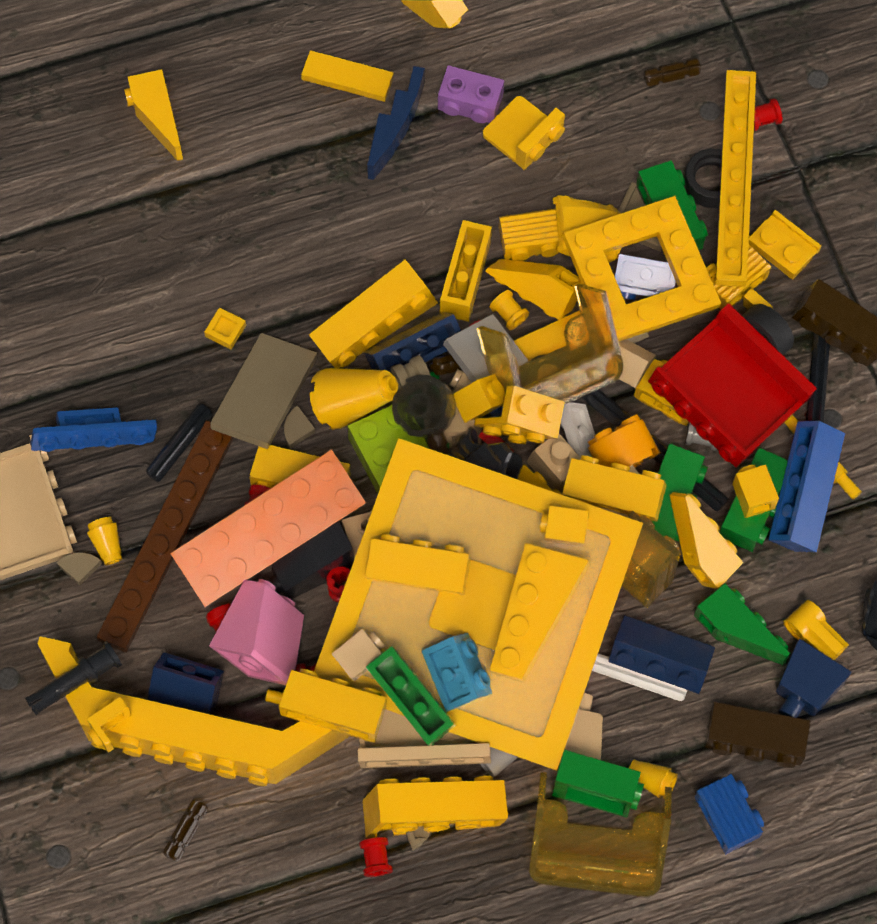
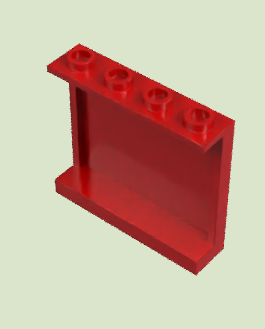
M729 303L720 310L716 318L669 361L661 368L658 366L648 380L654 392L660 397H664L681 418L687 419L696 428L698 435L702 439L709 441L718 450L720 456L725 461L731 462L736 468L799 410L817 390L798 369Z

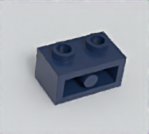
M163 652L153 668L147 700L211 715L218 703L224 671Z

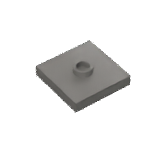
M493 314L447 338L443 343L472 383L493 374L500 381L524 368L529 362Z

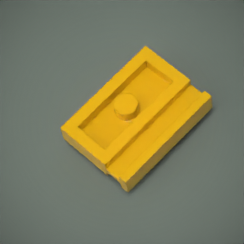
M776 210L749 237V245L792 280L821 249V245Z

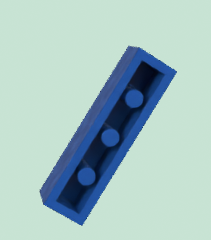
M821 421L797 422L769 541L794 552H817L845 437L844 432Z

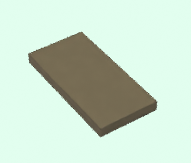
M261 333L213 417L211 429L268 449L317 360V352Z

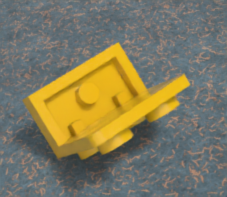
M517 96L484 128L483 137L525 170L533 161H537L543 155L545 149L552 142H556L562 136L565 130V114L558 108H555L547 116L524 97Z
M507 386L501 417L475 419L474 426L483 428V433L486 435L500 437L503 434L509 436L508 441L512 443L526 444L527 441L544 443L545 439L558 438L565 402L517 386Z

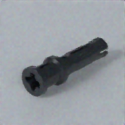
M105 641L102 643V648L88 657H80L77 661V666L30 696L25 697L33 713L38 715L41 711L86 682L95 683L100 675L112 667L119 668L122 666L111 645Z

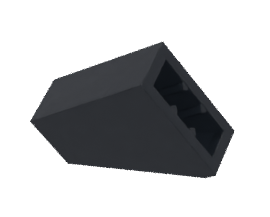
M338 522L272 564L273 576L269 577V579L276 587L275 592L278 594L283 593L285 597L293 599L327 583V575L332 569L343 566L351 570L354 562L353 548L340 523Z

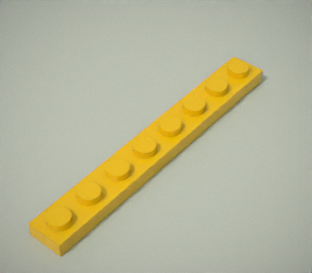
M726 71L715 285L746 287L756 89V72Z

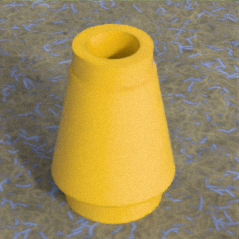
M111 517L100 518L87 525L89 529L87 535L103 560L104 565H112L121 561L123 558L121 556L117 523H113Z
M635 759L629 769L641 772L638 782L644 783L643 788L658 798L661 796L668 798L671 795L678 774L672 772V768Z

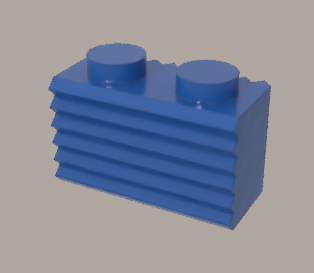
M732 774L699 789L695 795V800L725 855L760 838L763 833L761 828L764 827L760 813L757 809L751 810L745 800L748 798V792L741 780L735 781Z

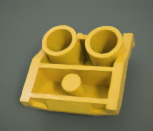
M558 195L554 197L553 204L556 205L559 238L558 252L570 256L562 238L564 232L621 213L610 204L603 205L592 201L574 199L569 196ZM621 248L605 253L608 263L618 258Z

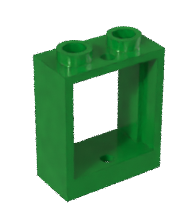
M564 750L552 796L627 818L630 809L637 810L644 783L638 782L641 773L639 771Z

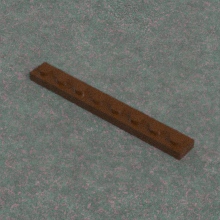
M205 422L97 635L98 641L102 643L107 641L112 647L127 653L174 559L170 553L180 547L234 439L232 436L212 430L211 422Z

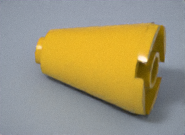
M326 368L318 371L312 377L311 383L315 382L314 391L310 392V402L312 410L321 424L327 423L331 426L329 429L332 430L341 429L394 400L398 391V382L387 370Z

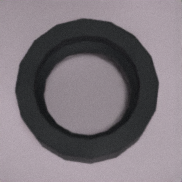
M709 148L701 150L691 157L686 166L684 176L687 195L691 194L695 203L703 207L718 208L720 191H708L702 188L696 182L695 175L697 170L704 166L711 165L721 168L722 149Z
M754 304L742 315L782 355L793 347L794 338L792 330L784 318L771 307L763 304Z

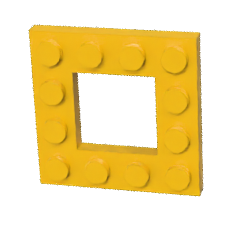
M675 196L563 233L562 238L607 346L717 309L721 305V301ZM657 236L678 287L626 304L605 253Z

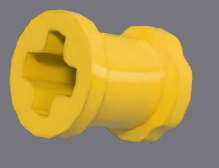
M510 290L499 294L489 306L493 312L497 311L505 320L508 330L515 329L529 316V311L526 308L522 309L513 299V293Z

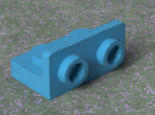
M468 633L450 637L421 651L446 712L492 694L490 678L481 666L477 656V646L470 639Z

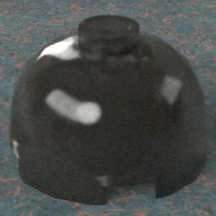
M415 375L405 380L407 383L401 388L399 394L395 393L393 397L392 412L394 421L410 436L430 438L442 434L450 427L456 415L457 406L454 393L447 384L433 376Z

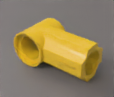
M806 600L783 621L786 629L795 639L805 641L832 660H836L849 646L826 622V617L822 610L810 600Z

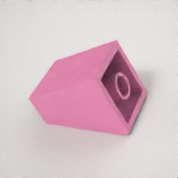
M244 579L209 646L248 677L286 685L291 670L295 671L304 615L294 607L295 602L275 592L276 587L272 583L263 579H259L258 582Z

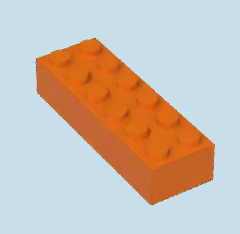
M330 450L170 554L203 605L207 607L241 585L244 579L249 580L365 505L366 502L334 452Z

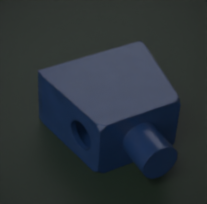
M799 639L776 690L778 695L786 699L778 710L779 714L797 718L803 710L809 715L815 716L844 686L852 672Z

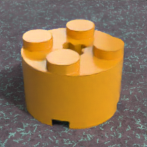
M638 414L621 422L622 425L616 427L614 432L611 427L594 435L595 438L587 442L591 456L599 459V465L611 467L612 463H618L628 467L633 465L636 468L642 465L641 463L644 459L649 458L650 460L660 454L643 419L640 420Z

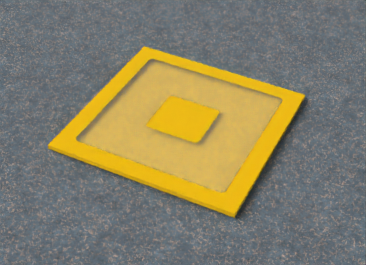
M398 438L314 672L319 675L318 678L331 681L332 678L347 681L350 683V687L363 690L364 687L378 690L382 693L381 696L386 697V710L404 716L369 671L354 681L332 655L335 650L361 629L368 635L373 631L385 645L381 652L384 653L391 646L394 647L445 710L421 651L450 637L468 633L470 639L477 646V656L481 666L490 678L492 694L446 712L456 724L449 732L481 744L490 743L492 748L557 771L643 523ZM549 506L589 511L585 546L546 542V533H540L542 513L548 514ZM381 534L400 537L399 543L412 545L413 539L432 542V548L444 550L445 545L463 547L464 553L471 556L465 595L368 580L365 578L372 538L380 540ZM525 543L589 560L591 566L578 585L574 596L565 608L526 681L520 682L492 674L490 667Z

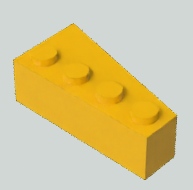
M405 259L311 332L309 336L335 368L346 367L364 351L438 304V302Z
M525 543L490 667L492 674L520 682L526 681L565 608L591 566L589 560Z
M479 776L474 778V781H462L461 777L444 778L443 782H431L430 778H416L411 780V783H399L398 779L381 780L363 799L366 838H376L377 833L382 830H392L394 836L406 835V832L415 831L420 826H423L424 831L439 832L449 829V824H455L456 830L500 826L508 819L504 780H493V776Z

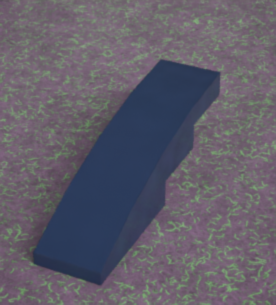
M413 66L408 91L396 90L391 115L379 113L367 165L368 179L374 180L392 158L405 137L421 98L425 84V68Z

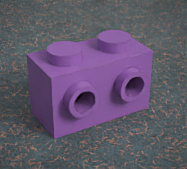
M447 66L438 93V110L451 116L461 115L468 117L478 123H490L497 116L502 101L504 80Z

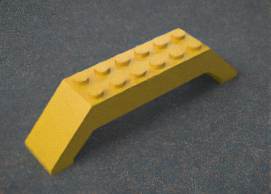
M42 636L39 637L37 644L55 679L78 665V658L71 643ZM86 682L65 696L88 741H91V745L94 747L96 746L87 733L91 729L87 718L95 714L98 706L106 700H116L121 697L127 705L131 716L105 733L113 747L121 748L123 753L133 757H141L142 754L154 756L155 761L164 764H173V761L185 763L186 768L194 771L203 772L205 768L216 770L217 775L228 779H235L236 775L249 778L248 782L258 786H267V783H279L350 737L349 735L302 721L283 731L93 688L89 682ZM103 745L99 747V749L106 750Z

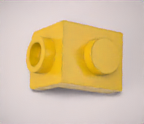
M121 697L116 700H106L98 706L95 714L87 718L91 727L87 731L89 737L97 748L103 745L108 753L114 748L105 733L131 716L127 705Z

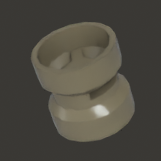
M420 355L411 358L409 363L405 365L397 364L390 368L391 374L397 379L398 390L402 395L412 392L415 386L423 387L432 383L429 370Z

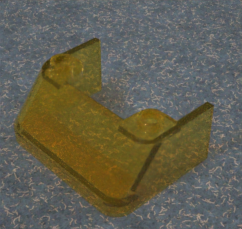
M580 283L574 285L581 314L571 318L565 326L564 337L566 346L519 367L517 359L512 353L508 334L484 326L477 328L489 375H496L504 388L505 394L507 386H517L563 401L565 405L620 378L624 365L605 290Z
M540 772L529 868L531 878L537 883L634 896L647 897L657 893L661 887L671 825L672 788L665 787L661 813L644 812L637 815L633 821L632 831L567 823L568 810L565 805L555 800L545 799L547 773Z

